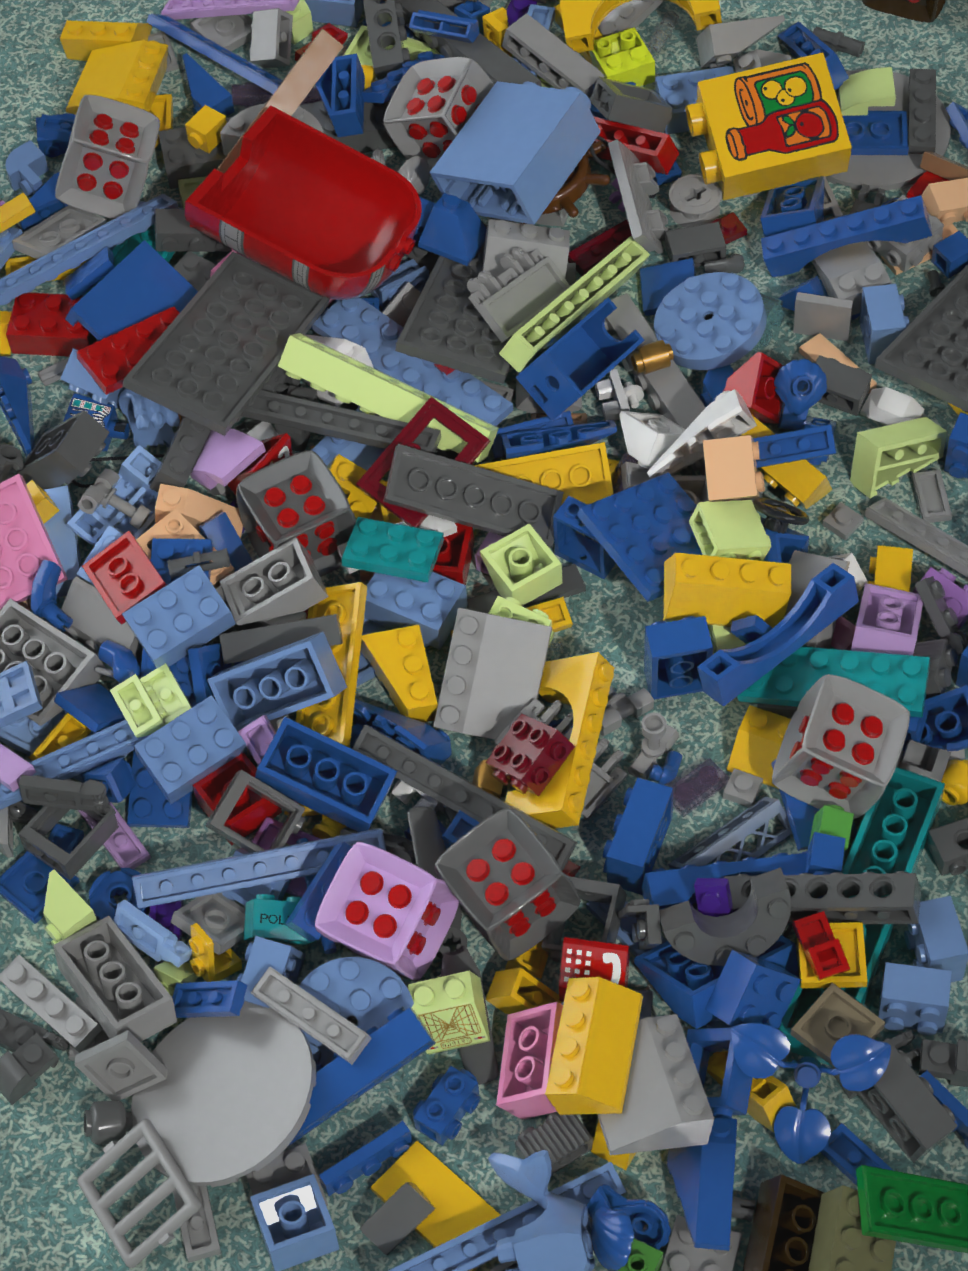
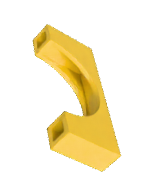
M560 0L566 44L578 53L594 50L595 33L602 20L613 9L632 0ZM667 0L682 7L690 15L697 31L704 30L710 24L722 23L719 0Z
M599 652L545 662L539 694L547 702L554 703L556 700H559L564 704L571 705L574 718L569 741L575 748L540 796L528 791L522 794L517 790L508 791L505 802L553 829L578 826L584 808L586 791L590 782L591 769L594 757L596 756L597 743L602 729V721L615 669Z

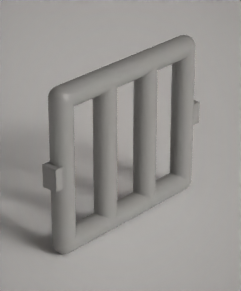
M148 1119L141 1120L118 1142L111 1141L103 1148L105 1153L77 1179L82 1192L125 1265L129 1268L138 1265L159 1245L166 1246L175 1238L173 1233L201 1207V1203L152 1122ZM144 1136L153 1151L101 1196L93 1181ZM158 1163H161L169 1178L117 1223L108 1208ZM176 1189L185 1205L133 1250L124 1235Z

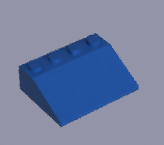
M782 935L769 949L756 956V958L775 963L799 977L796 945ZM669 941L634 958V964L680 1019L695 1029L706 1026L711 1021L717 1019L716 1016L705 1010L724 966H711L692 961L676 951Z

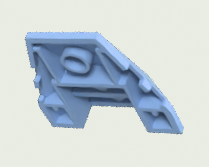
M138 445L121 464L118 473L120 478L115 486L117 489L115 495L136 508H139L142 504L152 510L140 529L129 524L132 519L111 505L103 508L101 504L93 514H87L79 509L67 522L66 526L94 546L109 525L118 528L124 533L130 531L136 539L155 525V505L158 492L149 487L161 462Z

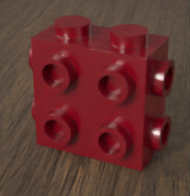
M521 713L485 763L494 770L492 776L500 783L507 786L510 782V785L522 794L528 791L540 796L575 746L557 729Z

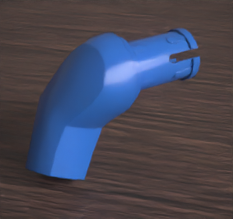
M43 560L33 581L31 609L35 615L40 618L44 617L52 626L64 633L66 630L63 626L69 629L73 619L56 605V585L62 570L56 563Z
M106 640L101 644L98 657L113 668V676L116 681L122 683L135 674L138 678L140 677L141 670L131 649L110 640Z

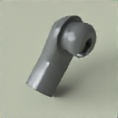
M733 254L730 258L706 261L704 266L705 272L739 273L745 267L744 257L740 254Z
M21 801L9 806V818L16 823L28 824L39 812Z

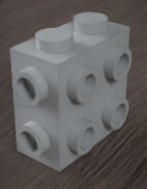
M902 195L895 202L905 200L908 198ZM929 214L932 231L931 237L909 243L878 240L865 242L873 251L887 259L892 266L899 267L905 273L912 266H917L928 252L933 251V246L943 240L944 224L937 217Z

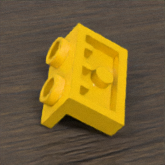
M501 7L482 16L484 37L512 57V54L502 47L505 32L508 28L507 10Z

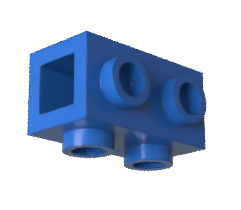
M452 1066L449 1067L445 1074H439L432 1085L431 1094L426 1100H420L413 1111L415 1129L442 1146L448 1138L453 1140L461 1129L462 1122L460 1121L466 1112L471 1114L480 1102L481 1097L479 1096V1086L476 1077L465 1069L459 1071Z

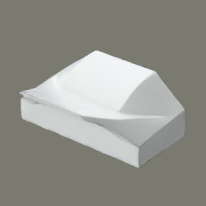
M883 387L872 389L860 414L879 423L892 425L922 418L924 408L913 397Z

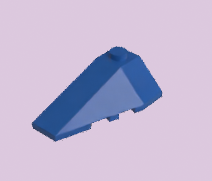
M614 420L501 434L504 460L591 445L616 433L617 426Z
M355 699L354 724L369 725L439 765H442L452 755L451 740L444 731L440 729L435 730L427 723Z

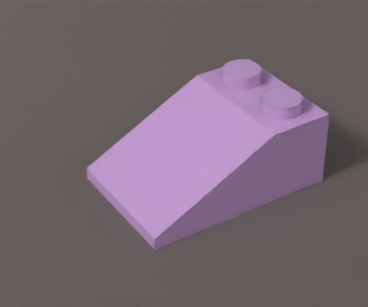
M865 583L851 651L913 656L923 606L920 595Z

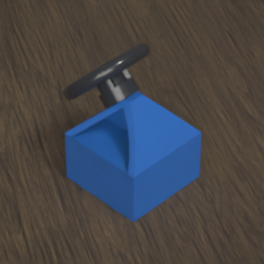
M759 497L753 500L755 509L767 516L766 519L760 518L764 530L771 540L772 547L764 561L789 563L794 550L808 553L809 536L788 528L789 524L806 525L809 522V516L804 511L770 498Z

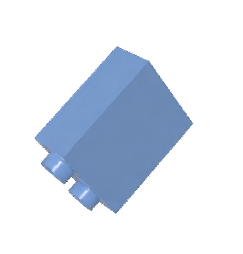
M497 81L429 173L442 195L444 193L454 195L459 199L469 202L478 216L535 225L601 132L590 111L591 101L584 92L575 87L555 89L540 87L536 83L529 81L523 84Z

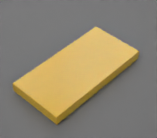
M416 1141L371 1186V1191L385 1203L406 1182L415 1183L436 1209L414 1230L434 1248L501 1216L419 1141Z

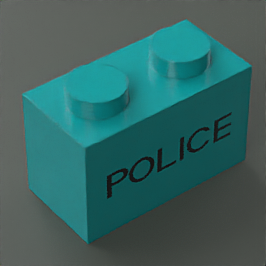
M257 894L256 899L246 902L244 941L254 942L255 936L282 944L307 945L311 943L285 925V922L302 897H287L286 901L275 900L274 895Z

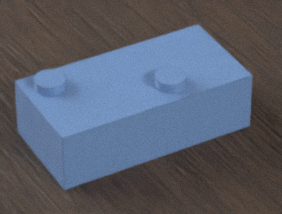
M324 632L225 668L207 679L218 705L237 732L263 715H266L270 721L333 698L347 688Z

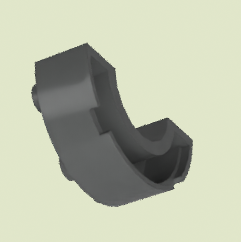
M781 867L750 878L751 892L748 900L739 910L729 915L719 917L704 915L695 910L689 900L660 910V921L667 940L676 951L686 958L711 966H725L732 950L753 957L764 953L783 933L791 912V895Z

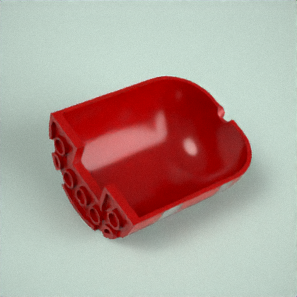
M271 105L243 136L240 156L228 170L222 173L214 168L185 201V220L190 223V227L313 293L335 300L361 297L384 283L398 269L404 255H409L415 244L413 237L422 213L421 200L416 189L400 173Z

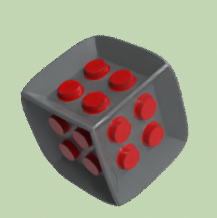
M312 450L293 454L262 468L238 484L236 498L241 521L259 558L297 537L311 555L320 577L343 567L337 546L349 541L356 519L345 493L318 454Z
M510 807L492 814L458 839L438 858L434 866L438 877L445 881L446 885L459 900V904L492 948L505 961L522 955L562 925L577 910L581 903L574 884L562 872L554 856L523 818Z

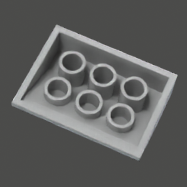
M9 599L0 610V673L26 660L28 661L33 670L43 709L26 717L42 726L64 710L54 702L58 692L96 684L103 674L95 672V667L107 668L94 652L12 599Z
M458 608L433 727L496 740L525 706L527 707L534 698L538 699L552 627Z
M677 1014L645 1017L639 1020L622 1114H597L610 1156L708 1144L714 1116Z

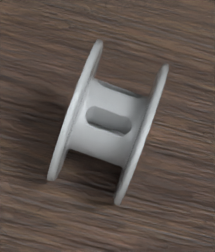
M689 174L678 178L669 190V200L672 203L670 215L675 223L686 228L705 223L708 224L718 219L720 214L719 204L722 199L721 187L717 182L706 185L701 174Z

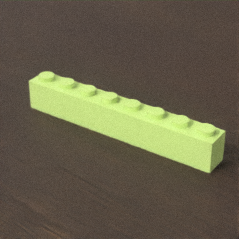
M630 236L515 332L499 354L520 373L628 281L639 270L650 254Z
M301 333L289 336L278 367L286 370L285 374L297 380L303 378L311 382L310 386L322 392L328 390L334 393V397L341 402L348 404L353 402L359 405V410L366 414H378L384 418L409 423L428 399L433 397ZM433 397L491 441L472 464L487 459L499 428ZM433 419L427 426L441 430V440L437 448L443 451L450 452L452 450L460 453L468 444L436 419Z

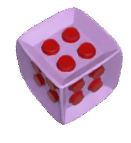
M358 841L343 859L324 896L317 913L315 929L324 937L333 942L342 943L356 954L377 961L401 976L418 981L426 973L438 953L457 912L459 900L444 880L435 878L424 869L383 849Z

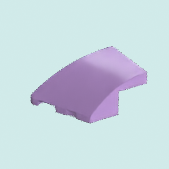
M232 428L225 436L211 430L190 474L191 478L210 490L218 483L225 487L266 451L264 444Z

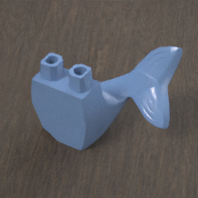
M548 1151L535 1152L525 1159L502 1153H492L488 1160L496 1174L506 1184L526 1197L533 1199L545 1210L532 1223L516 1229L514 1236L498 1240L496 1251L499 1262L505 1263L517 1260L519 1267L505 1271H592L595 1267V1258H593L591 1223L587 1206L577 1200L548 1191L547 1188L552 1170Z

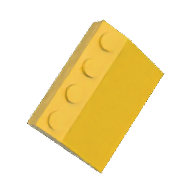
M139 40L92 50L68 102L66 113L76 114L80 101L85 95L106 97L150 112L166 73L168 45L157 41Z

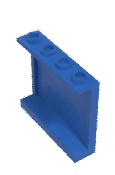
M144 240L70 309L65 319L72 326L80 322L100 341L173 306L180 313L198 291Z

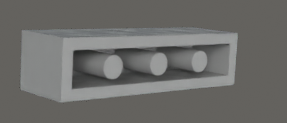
M527 13L506 29L502 47L555 89L575 87L584 92L590 99L598 77L604 78V74L597 67L590 64L578 52L571 49Z

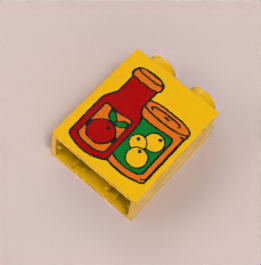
M823 52L699 81L697 85V102L685 106L691 136L704 135L709 150L699 153L703 180L706 185L718 182L722 189L723 201L792 185L815 177H825L848 171L852 146Z

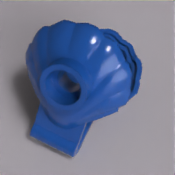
M807 359L792 360L780 368L774 380L775 391L783 401L778 428L794 431L802 430L809 408L821 400L822 396L826 393V374L818 364L812 363Z
M603 1184L597 1188L586 1205L588 1214L592 1219L591 1241L593 1251L600 1264L607 1270L618 1271L627 1264L634 1238L658 1250L669 1242V1235L671 1233L669 1219L666 1213L652 1201L626 1199L615 1192L609 1185Z

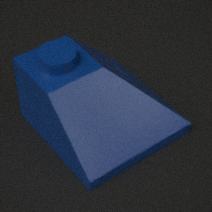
M444 193L433 206L418 242V247L468 266L484 245L487 229L469 202L459 199L457 196Z

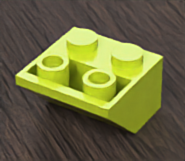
M635 27L594 40V50L589 51L593 66L597 67L604 74V78L623 83L634 82L639 87L655 82V60Z

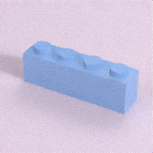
M68 485L44 489L60 510L44 524L68 580L56 585L57 598L67 596L72 580L76 576L84 580L76 574L82 566L78 537L74 531L66 526L67 522L74 516Z

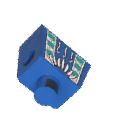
M73 394L63 422L85 410L110 432L104 440L106 446L102 451L108 450L112 438L127 440L130 425L129 423L118 422L115 406L109 403L107 405L102 404L84 395Z

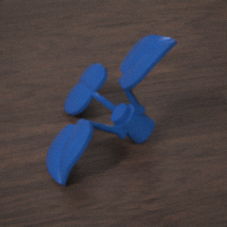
M743 1023L733 1026L731 1029L734 1058L740 1070L746 1075L753 1078H767L774 1074L777 1065L782 1068L795 1069V1081L799 1086L803 1087L800 1109L794 1106H784L781 1108L775 1118L774 1134L783 1153L797 1164L805 1163L822 1151L830 1138L831 1127L824 1113L813 1108L806 1110L809 1088L819 1083L821 1073L833 1076L840 1074V1081L845 1089L856 1092L864 1091L874 1086L880 1080L887 1069L891 1055V1045L889 1043L878 1041L865 1035L850 1034L836 1041L831 1050V1062L836 1069L820 1064L812 1056L802 1057L798 1062L796 1060L784 1062L782 1059L790 1052V1042L779 1029L762 1023Z

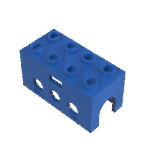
M609 297L515 377L551 420H554L582 397L644 341L637 330H634L622 340L613 338L607 332L604 324L605 318L617 309Z

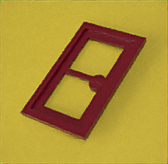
M433 397L428 399L356 483L359 489L410 527L416 528L427 518V514L383 502L386 486L381 484L380 480L391 469L395 447L401 444L421 450L420 446L413 442L433 419H436L468 443L454 459L456 461L471 465L491 442L486 436Z

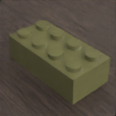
M842 1185L822 1194L808 1271L892 1270L896 1241L862 1235L857 1190Z

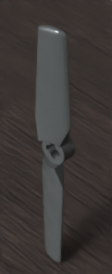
M420 806L407 811L416 864L435 878L440 879L434 866L438 858L446 851V847L442 839L436 812L430 807ZM459 904L453 922L436 954L442 960L440 977L470 970L481 979L480 970L467 949V938L460 930L462 907ZM448 938H451L453 943H458L455 951H451L448 946H443ZM483 985L482 992L490 1041L459 1048L464 1069L476 1077L478 1085L491 1082L499 1076Z

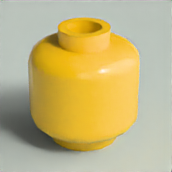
M951 759L947 763L941 782L945 783L942 801L948 805H963L968 802V760Z

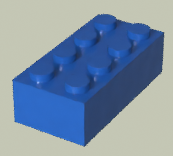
M284 717L257 768L255 778L284 796L357 832L370 830L394 782L397 771Z

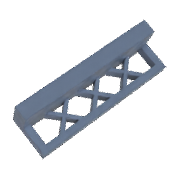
M763 797L673 860L668 866L671 870L680 869L691 864L704 866L711 861L712 863L720 861L721 854L727 850L734 852L732 862L742 861L748 857L758 858L792 834L787 814L779 799ZM777 815L784 828L775 835L767 834L769 820ZM751 833L758 835L756 848L751 852L743 851L745 837Z

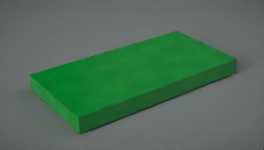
M861 1165L856 1169L862 1235L968 1253V1184Z

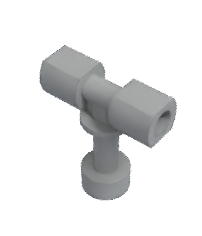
M105 468L97 477L94 485H90L84 492L77 506L83 512L93 514L100 504L103 505V508L111 505L132 518L129 524L140 529L152 510L142 504L139 508H136L115 495L117 491L115 486L120 477L115 471Z
M610 686L608 703L604 712L600 734L605 736L620 728L622 720L632 714L635 718H638L654 709V699L648 690L643 688L627 697L624 693L617 694Z
M649 713L642 719L641 730L645 737L641 744L642 752L639 753L628 768V773L636 778L647 780L653 765H658L656 759L663 753L667 754L679 738L678 731L667 725L666 719L659 713Z

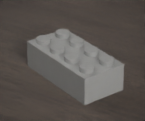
M110 916L53 945L58 969L110 1039L129 1030L142 1042L177 1022L172 996Z

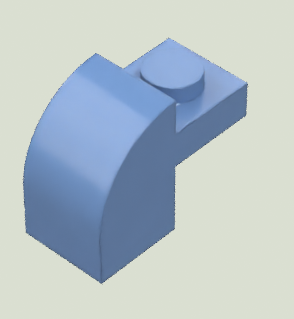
M31 140L14 149L7 157L5 163L12 189L16 191L21 188L26 196L30 194L33 196L43 186L39 176L49 171L45 155Z

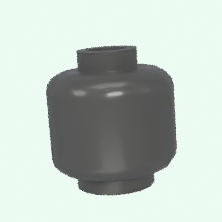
M95 1101L91 1104L89 1110L84 1111L85 1137H90L92 1143L96 1145L109 1144L111 1141L118 1142L126 1135V1132L132 1129V1112H126L125 1106L121 1101Z

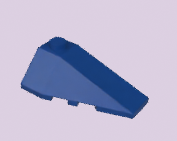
M0 356V407L26 457H28L35 446L32 400L28 386L32 383L28 370L26 368L21 369L16 359Z
M966 685L926 699L928 716L920 743L933 748L947 749V751H959L968 748V686ZM904 743L902 751L905 750L907 743Z
M714 1117L709 1141L706 1145L668 1149L667 1168L669 1174H672L675 1191L684 1209V1218L695 1248L726 1251L730 1249L737 1119Z

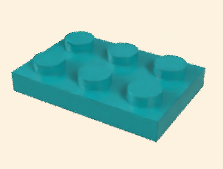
M358 517L342 556V566L429 582L444 541V533Z

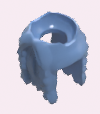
M125 388L120 393L118 402L122 413L129 421L130 429L133 433L134 447L137 448L140 445L145 449L147 445L157 447L158 444L163 446L165 443L168 448L175 435L172 427L179 426L180 423L178 413Z

